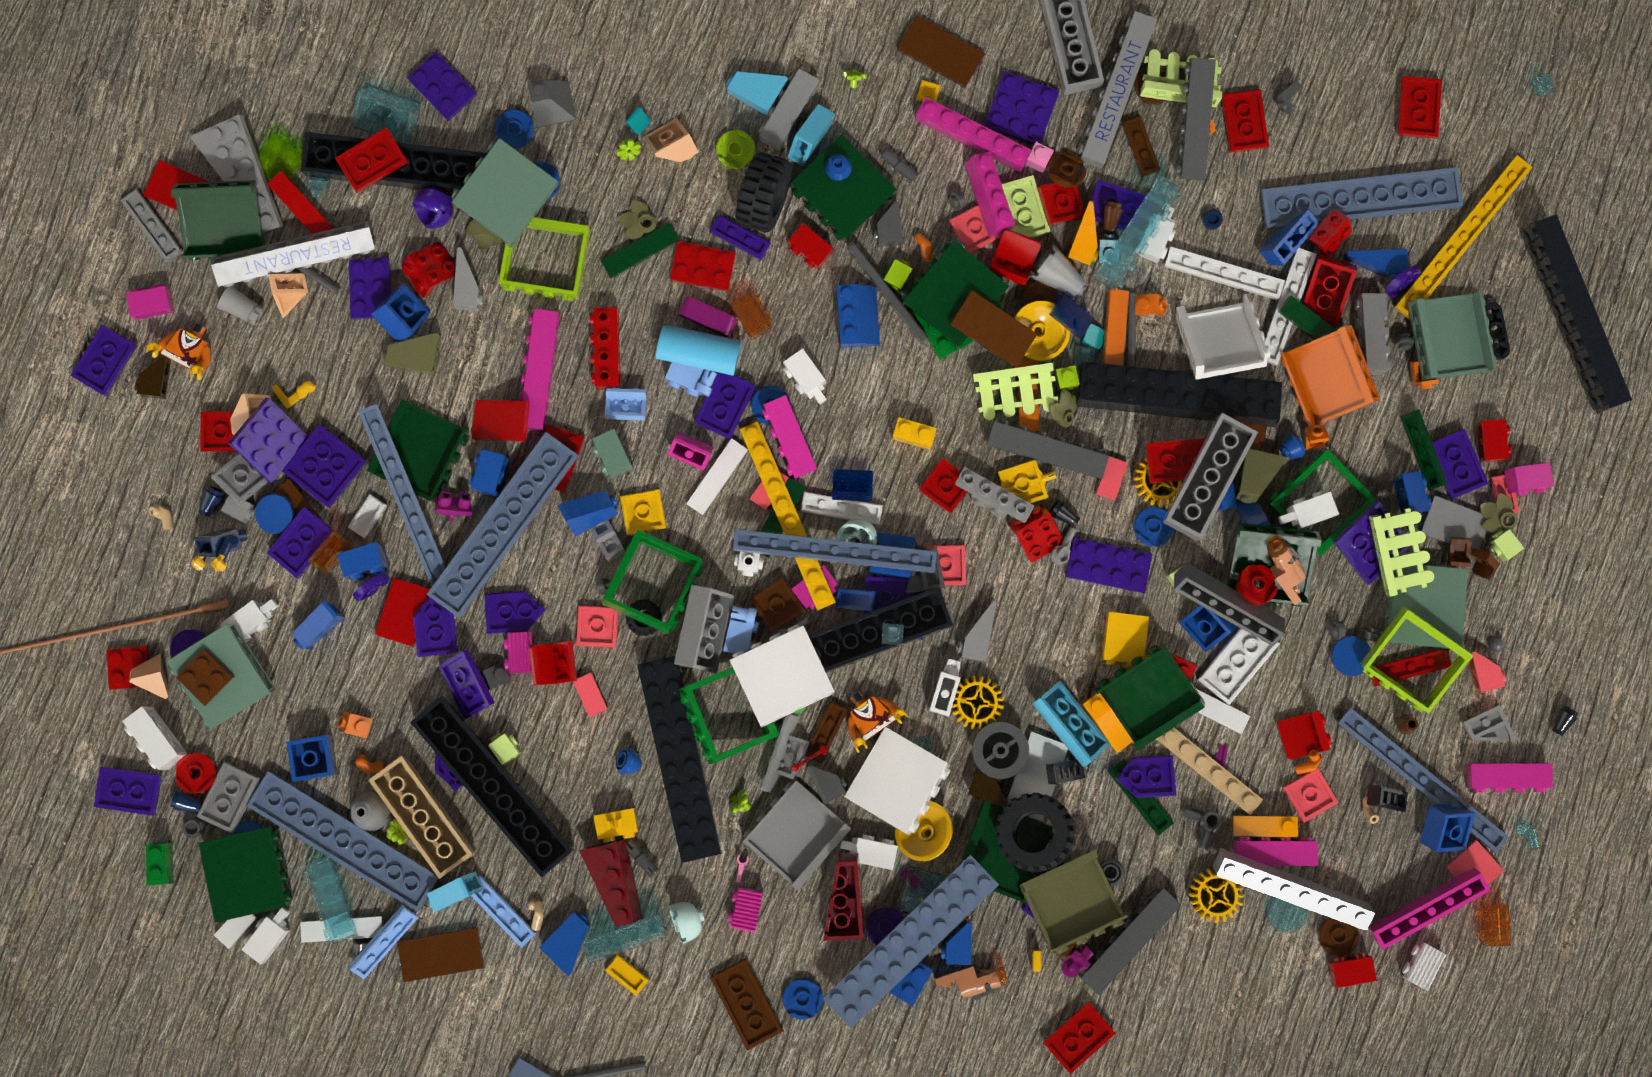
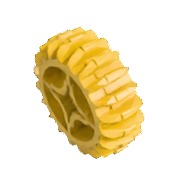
M1140 462L1139 467L1141 469L1135 470V473L1140 476L1133 479L1140 482V484L1134 486L1135 489H1142L1138 496L1145 494L1146 496L1143 501L1146 502L1150 498V505L1152 506L1156 501H1158V507L1163 505V501L1166 506H1169L1170 499L1173 502L1183 481L1176 482L1175 487L1172 482L1161 483L1158 486L1155 483L1148 489L1145 482L1146 473L1148 474V464ZM1158 488H1164L1172 492L1165 496L1154 494Z
M973 675L971 676L972 682L969 683L967 678H964L966 685L963 686L959 682L958 687L961 689L957 690V697L954 698L956 704L952 705V708L956 707L957 711L952 712V715L954 716L959 713L960 717L957 718V722L964 719V727L970 722L971 729H974L975 724H978V728L981 730L983 728L982 723H985L987 726L990 724L988 720H991L993 723L997 722L993 717L994 714L999 717L1002 715L997 711V708L1004 709V705H998V701H1004V697H997V694H1000L1002 690L1000 689L995 692L994 688L997 686V683L990 686V678L984 683L983 676H980L979 681H976V677ZM977 686L973 697H961L967 688ZM983 687L991 693L993 702L986 701L983 698ZM978 696L982 703L987 705H979L975 713L974 705H972V702H967V700H975ZM960 703L968 704L971 707V718L962 711ZM981 708H992L988 716L977 720Z
M1209 868L1206 869L1207 876L1200 872L1199 876L1202 879H1193L1194 882L1198 883L1197 886L1190 885V888L1194 889L1195 893L1191 892L1188 894L1190 897H1195L1194 900L1190 901L1191 905L1197 904L1193 911L1198 912L1201 910L1199 913L1200 918L1207 914L1206 921L1208 922L1211 921L1212 917L1215 923L1219 922V917H1221L1223 922H1226V915L1234 918L1231 911L1239 913L1240 910L1235 906L1236 904L1243 905V902L1238 901V897H1244V894L1238 893L1239 890L1243 889V886H1236L1237 883L1217 876L1215 870L1212 874ZM1211 879H1223L1222 883H1219L1214 888L1206 884ZM1228 884L1232 891L1231 902L1225 896ZM1202 889L1208 895L1205 906L1201 901ZM1209 889L1216 892L1220 891V898L1223 900L1216 898L1213 900L1212 897L1214 896ZM1217 903H1222L1226 906L1222 911H1209Z

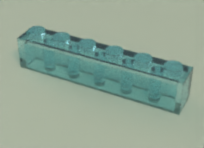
M1161 175L1158 177L1096 273L1095 280L1115 292L1118 287L1122 288L1128 279L1125 276L1129 270L1133 272L1139 262L1136 259L1140 254L1144 255L1149 247L1147 242L1151 237L1154 239L1160 228L1158 225L1161 221L1165 222L1170 214L1169 208L1172 204L1176 205L1181 195L1179 194L1180 187Z

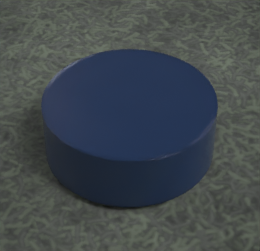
M1215 209L1208 210L1202 218V223L1208 230L1218 229L1223 222L1222 214Z

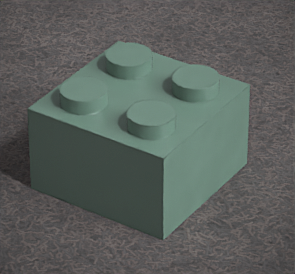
M615 429L592 438L594 444L591 447L597 458L601 457L603 462L599 464L606 476L609 475L613 480L634 470Z

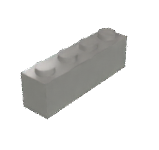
M798 69L797 73H792L788 80L789 86L787 90H782L778 97V100H780L778 105L771 108L768 114L770 117L768 122L763 123L758 131L760 133V141L780 152L820 86L819 79L801 69Z

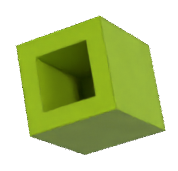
M895 259L884 282L892 289L901 293L913 268L905 260L900 259L898 261Z
M1076 365L1055 370L1054 376L1058 392H1061L1062 389L1072 390L1078 388L1080 383Z

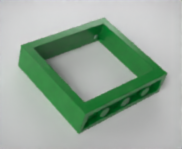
M1328 449L1324 452L1320 450L1312 457L1314 461L1309 466L1305 464L1298 471L1300 475L1295 480L1291 477L1283 485L1285 489L1281 493L1275 492L1269 498L1271 502L1267 505L1277 517L1288 514L1280 503L1325 460L1365 499L1347 519L1321 542V546L1317 547V558L1322 556L1334 544L1333 540L1377 500ZM1291 522L1285 524L1290 529H1297L1296 525L1292 526Z
M637 529L603 597L602 605L669 634L670 630H675L679 619L677 616L679 611L683 612L688 602L685 599L690 593L691 586L696 585L693 583L696 576L700 578L704 570L702 566L703 559ZM641 544L693 567L666 623L614 600Z
M733 667L679 689L682 698L680 700L682 704H685L688 711L687 718L694 725L696 730L694 731L695 738L701 743L703 748L702 755L705 756L709 764L716 763L779 736L776 726L772 722L761 727L763 736L717 754L692 690L735 673Z

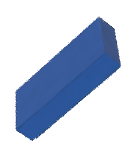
M838 588L835 607L875 611L877 592Z

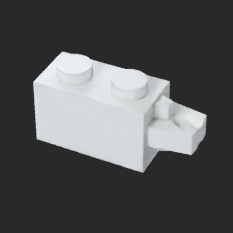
M1167 205L1163 215L1159 213L1158 215H1152L1135 253L1136 255L1158 263L1160 258H1165L1168 248L1165 247L1167 241H1172L1176 232L1173 229L1175 220L1171 219L1175 208Z
M803 348L783 362L785 368L782 370L789 379L791 377L796 382L794 387L800 395L804 393L809 399L814 397L819 405L827 401L821 392L825 389L823 385L826 384V380Z
M1322 490L1312 494V499L1305 500V497L1293 501L1294 505L1286 509L1288 514L1278 517L1280 525L1291 522L1292 526L1296 525V528L1299 530L1339 515L1331 492L1324 493Z
M274 599L269 600L265 604L262 601L258 603L252 600L220 625L223 627L233 621L247 643L252 639V634L256 631L259 633L268 627L267 623L271 621L270 618L272 617L271 612L279 606Z
M949 659L943 672H940L930 704V712L949 717L961 678L959 677L961 662Z
M863 834L862 838L853 837L852 842L841 840V849L850 850V853H859V863L893 870L898 848L897 845H894L893 840L883 838L882 842L874 841V836Z
M282 907L277 914L271 913L266 918L262 917L255 926L257 930L254 934L250 933L243 941L245 945L241 950L260 965L266 963L290 931L286 927L287 923L284 921L290 911Z

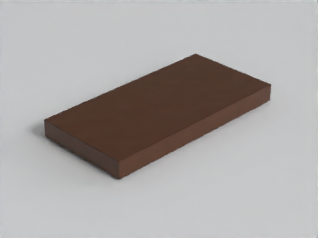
M918 15L897 48L899 52L963 88L967 87L985 56V53Z
M972 290L949 324L1014 368L1018 367L1037 336L1036 332Z
M478 927L397 942L403 982L485 968Z
M746 958L710 977L747 1051L783 1032Z

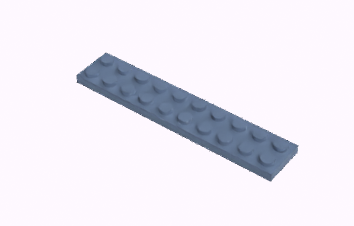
M1458 167L1261 190L1266 229L1283 228L1306 209H1309L1317 221L1321 223L1333 209L1344 214L1350 220L1463 207Z
M545 432L427 595L455 616L461 618L579 455Z
M271 771L267 772L247 804V807L417 912L420 911L428 898L427 894L433 890L439 880L437 875L428 868L368 831L359 828L352 821Z
M969 855L823 997L824 1001L852 1028L999 884Z

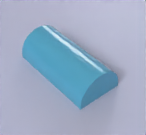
M664 324L658 341L656 359L734 376L742 349V341Z
M1061 681L1032 703L1082 767L1091 763L1110 745L1107 738Z

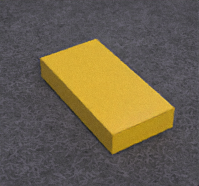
M617 954L605 970L635 996L638 995L650 980L619 954Z

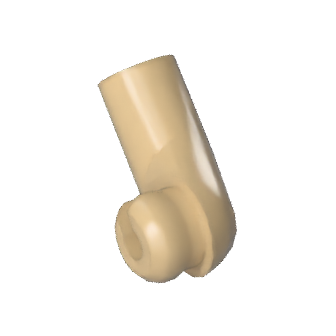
M158 504L149 508L151 516L162 520L163 530L173 529L171 512Z
M1365 796L1362 800L1363 813L1370 823L1375 824L1379 821V817L1372 806L1367 805V796Z
M532 899L528 907L529 910L534 911L531 929L539 931L541 930L544 918L543 904L540 900Z

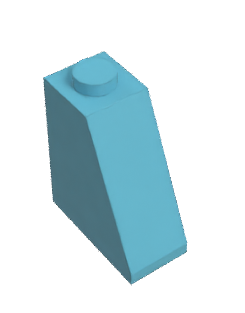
M737 71L735 76H730L726 86H728V94L768 116L771 108L776 105L780 93L788 85V78L779 75Z
M818 104L796 133L787 158L805 167L830 128L835 114L828 108Z
M475 871L428 893V903L435 912H438L484 889Z

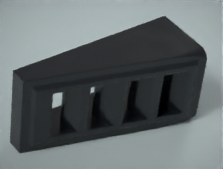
M1077 759L1046 764L1048 784H1059L1085 778L1084 767H1082ZM1076 763H1077L1078 774H1079V775L1076 774V767H1075V764H1076ZM1069 765H1071L1073 776H1071ZM1063 766H1065L1067 777H1065ZM1058 767L1060 769L1061 778H1059Z
M1370 785L1368 787L1367 805L1406 812L1408 792L1384 786Z

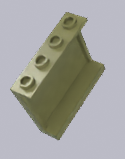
M1096 850L1020 885L1021 891L1051 953L1057 951L1059 955L1070 950L1068 945L1076 943L1078 946L1088 941L1087 936L1094 934L1097 937L1106 932L1104 928L1112 925L1114 929L1124 924L1123 919L1128 917L1127 914H1123L1097 860L1099 856Z

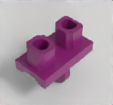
M442 490L439 496H434L435 513L447 515L448 521H453L454 516L471 517L472 507L469 493L462 492L459 494V497H452L451 492Z
M1085 945L1080 949L1070 952L1067 958L1061 959L1063 961L1061 965L1063 975L1072 978L1079 972L1087 969L1091 965L1088 960L1093 955V952Z

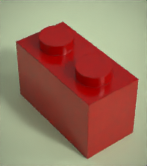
M804 223L788 240V246H790L788 249L796 256L801 255L805 259L804 263L812 269L815 267L819 270L833 253V247Z
M1506 419L1483 420L1477 423L1480 463L1508 460L1512 449L1511 445L1508 444L1510 427Z
M1365 952L1355 953L1353 958L1347 959L1346 956L1334 957V961L1328 962L1332 986L1341 988L1377 981L1373 957L1366 955Z

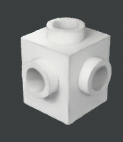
M740 552V555L736 554L734 566H738L737 570L742 572L741 575L753 577V574H758V571L763 569L764 558H761V554ZM752 558V564L747 565L745 559Z

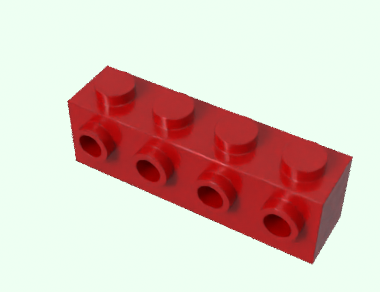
M617 307L593 308V313L590 314V325H594V333H590L591 345H594V353H591V365H594L595 372H591V383L595 384L597 390L615 387L621 389L619 310Z

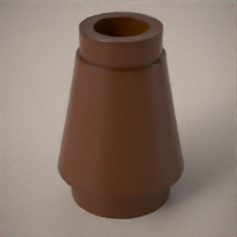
M1107 201L1106 206H1104L1103 230L1115 232L1123 212V204Z
M1404 714L1397 720V729L1402 734H1411L1418 727V721L1411 715Z

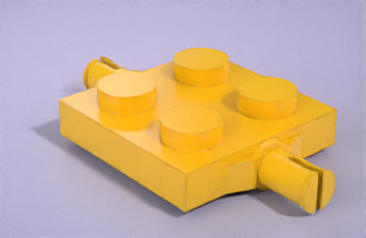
M1036 460L997 472L1001 482L1000 487L1029 503L1047 499L1046 481L1057 479L1056 475H1054V470L1043 474L1039 470Z

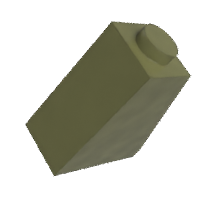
M433 333L390 344L387 350L383 352L382 361L385 362L384 365L388 368L435 376L442 337L438 333Z
M1249 449L1241 464L1236 499L1244 503H1256L1283 466L1286 457Z

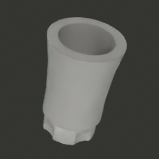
M233 286L226 288L217 304V309L230 313L253 325L257 324L264 313V308L258 306V303L243 295Z

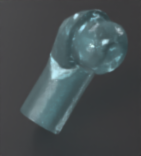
M1526 823L1519 824L1517 833L1528 839L1529 849H1539L1537 830Z

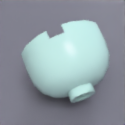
M852 519L839 529L836 540L876 545L877 532L870 522L863 519Z
M678 902L669 905V912L675 930L681 934V937H679L681 943L684 944L695 939L702 930L701 922L704 921L701 909L697 910L689 902Z

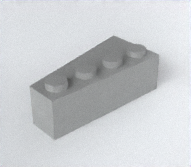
M1362 293L1355 300V310L1358 311V318L1355 320V330H1358L1357 340L1370 374L1384 375L1391 370V362H1387L1388 355H1390V346L1386 345L1389 327L1384 325V321H1387L1388 318L1386 293Z

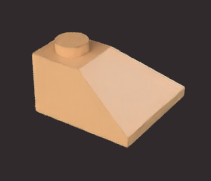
M677 118L643 137L656 157L683 162L684 160L691 159L698 153L690 134Z
M241 395L230 419L233 435H235L266 397L270 398V395Z

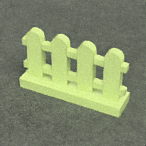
M1153 49L1149 52L1148 56L1144 57V63H1147V75H1143L1142 81L1144 83L1140 89V96L1186 103V95L1183 94L1184 83H1188V74H1185V80L1179 79V68L1185 69L1186 62L1180 61L1179 54L1171 52L1167 59H1161L1160 52ZM1190 55V56L1187 58L1186 62H1189V59H1190V58H1198V57L1195 56V55ZM1217 60L1215 64L1212 107H1217L1222 99L1221 85H1217V74L1221 73L1222 67H1218ZM1160 65L1166 66V77H1159Z
M1054 362L973 374L974 382H979L976 392L981 394L982 407H979V413L983 412L985 419L992 420L996 416L995 410L1003 409L1006 417H1012L1016 412L1015 407L1023 406L1024 413L1029 415L1034 413L1036 404H1042L1043 409L1050 412L1049 404L1058 401V396L1054 397L1052 381H1056L1055 376H1051L1050 372L1055 370ZM1038 373L1039 378L1031 379V374ZM1018 376L1019 381L1011 382V377ZM999 379V384L992 385L991 380ZM1040 383L1042 399L1034 400L1032 384ZM1020 386L1021 402H1014L1012 387ZM1000 389L1002 404H994L993 390Z
M1410 508L1404 509L1405 513L1390 516V513H1385V518H1381L1380 515L1369 516L1385 594L1390 597L1398 595L1397 590L1399 589L1403 593L1407 592L1406 588L1421 585V588L1427 587L1426 583L1434 580L1433 572L1423 570L1422 563L1429 561L1430 554L1424 550L1419 551L1418 547L1419 543L1425 541L1426 535L1422 531H1415L1414 524L1419 523L1422 516L1417 511H1411ZM1408 526L1409 533L1394 535V528ZM1386 530L1388 531V538L1385 537L1384 531ZM1412 545L1413 553L1399 556L1397 548ZM1389 550H1392L1393 557L1391 558L1389 555ZM1416 565L1418 572L1403 575L1402 568ZM1393 570H1396L1397 577H1394Z

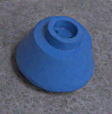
M834 154L826 160L825 172L829 178L840 181L850 175L852 164L845 155Z
M1288 433L1279 448L1281 454L1289 459L1303 457L1306 451L1304 444L1294 433Z
M632 748L622 749L616 758V769L620 774L635 773L641 767L640 756Z

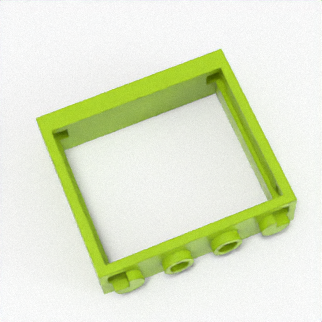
M534 217L526 228L582 237L573 291L508 281L514 245L511 248L506 244L499 285L503 287V290L515 292L516 289L523 290V293L528 295H534L536 292L542 293V296L547 298H554L555 295L561 296L566 301L579 299L591 232L590 227Z
M1403 606L1360 664L1364 668L1363 672L1369 677H1377L1380 679L1379 683L1388 690L1390 687L1397 691L1395 694L1404 701L1406 699L1413 702L1411 706L1420 712L1424 710L1429 714L1474 655L1413 611ZM1405 619H1408L1459 655L1424 701L1372 665L1373 661Z

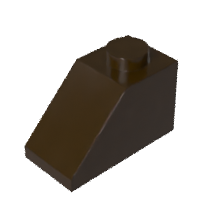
M161 357L139 374V379H136L135 382L136 394L142 397L166 399L171 360Z
M976 771L968 794L1001 807L1008 806L1009 802L998 779Z

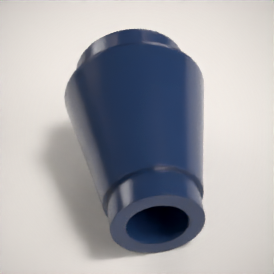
M208 486L204 490L198 512L210 517L223 499L222 495L224 492L216 487Z
M175 791L170 807H173L174 810L198 813L202 806L201 801L183 791Z

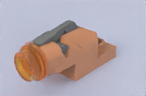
M1274 539L1267 546L1268 554L1275 564L1270 570L1293 604L1297 605L1301 602L1298 595L1301 591L1297 584L1305 579L1303 568L1305 560L1285 541Z
M969 965L934 977L936 986H941L942 989L953 986V982L956 981L961 996H972L975 1000H979L998 990L1001 986H1004V983L1008 982L1003 966L982 969L975 973L973 965Z

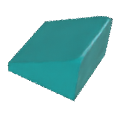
M640 107L626 120L627 126L637 135L651 122Z
M1089 323L1081 344L1100 351L1104 341L1105 330Z

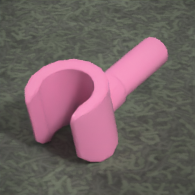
M739 854L737 856V863L739 865L736 882L741 883L744 866L748 864L749 857L747 855L746 862L741 863L739 861Z

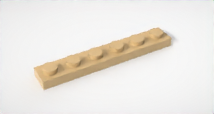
M1172 728L1156 739L1248 815H1252L1263 801L1261 797L1177 729Z

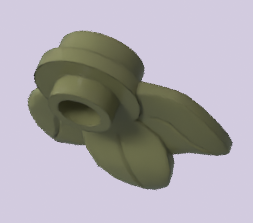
M632 200L631 202L632 212H626L618 216L621 225L627 228L625 237L628 239H639L644 233L653 232L657 226V221L652 214H649L647 205L637 200ZM645 221L651 222L648 227H645L643 224Z
M472 220L466 229V235L477 236V244L482 251L490 248L493 242L503 244L504 242L476 220Z
M1062 389L1059 403L1049 404L1052 419L1056 420L1061 427H1069L1072 424L1073 414L1077 408V396L1071 395L1066 389Z
M1499 493L1496 503L1486 502L1480 505L1481 514L1487 519L1482 525V528L1486 531L1494 533L1501 529H1513L1516 526L1518 518L1513 512V502L1505 494ZM1505 516H1508L1510 518V521L1507 524L1503 521Z

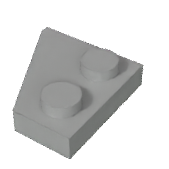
M1496 705L1462 722L1469 739L1472 741L1517 740L1500 705Z

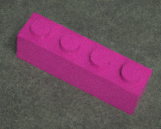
M991 152L972 155L964 165L989 237L1001 235L1005 229H1011L1015 222Z
M786 395L764 404L765 409L761 411L765 420H770L772 427L769 430L773 439L777 438L780 446L777 449L781 458L785 457L788 464L785 465L788 475H793L794 478L816 470V465Z
M1552 763L1466 764L1467 788H1473V792H1486V788H1493V792H1506V788H1513L1514 792H1526V788H1534V792H1546V788H1553Z
M1240 836L1239 840H1233V853L1268 866H1318V841H1312V837H1299L1300 841H1292V837H1279V840H1271V837H1259V840H1251V837Z

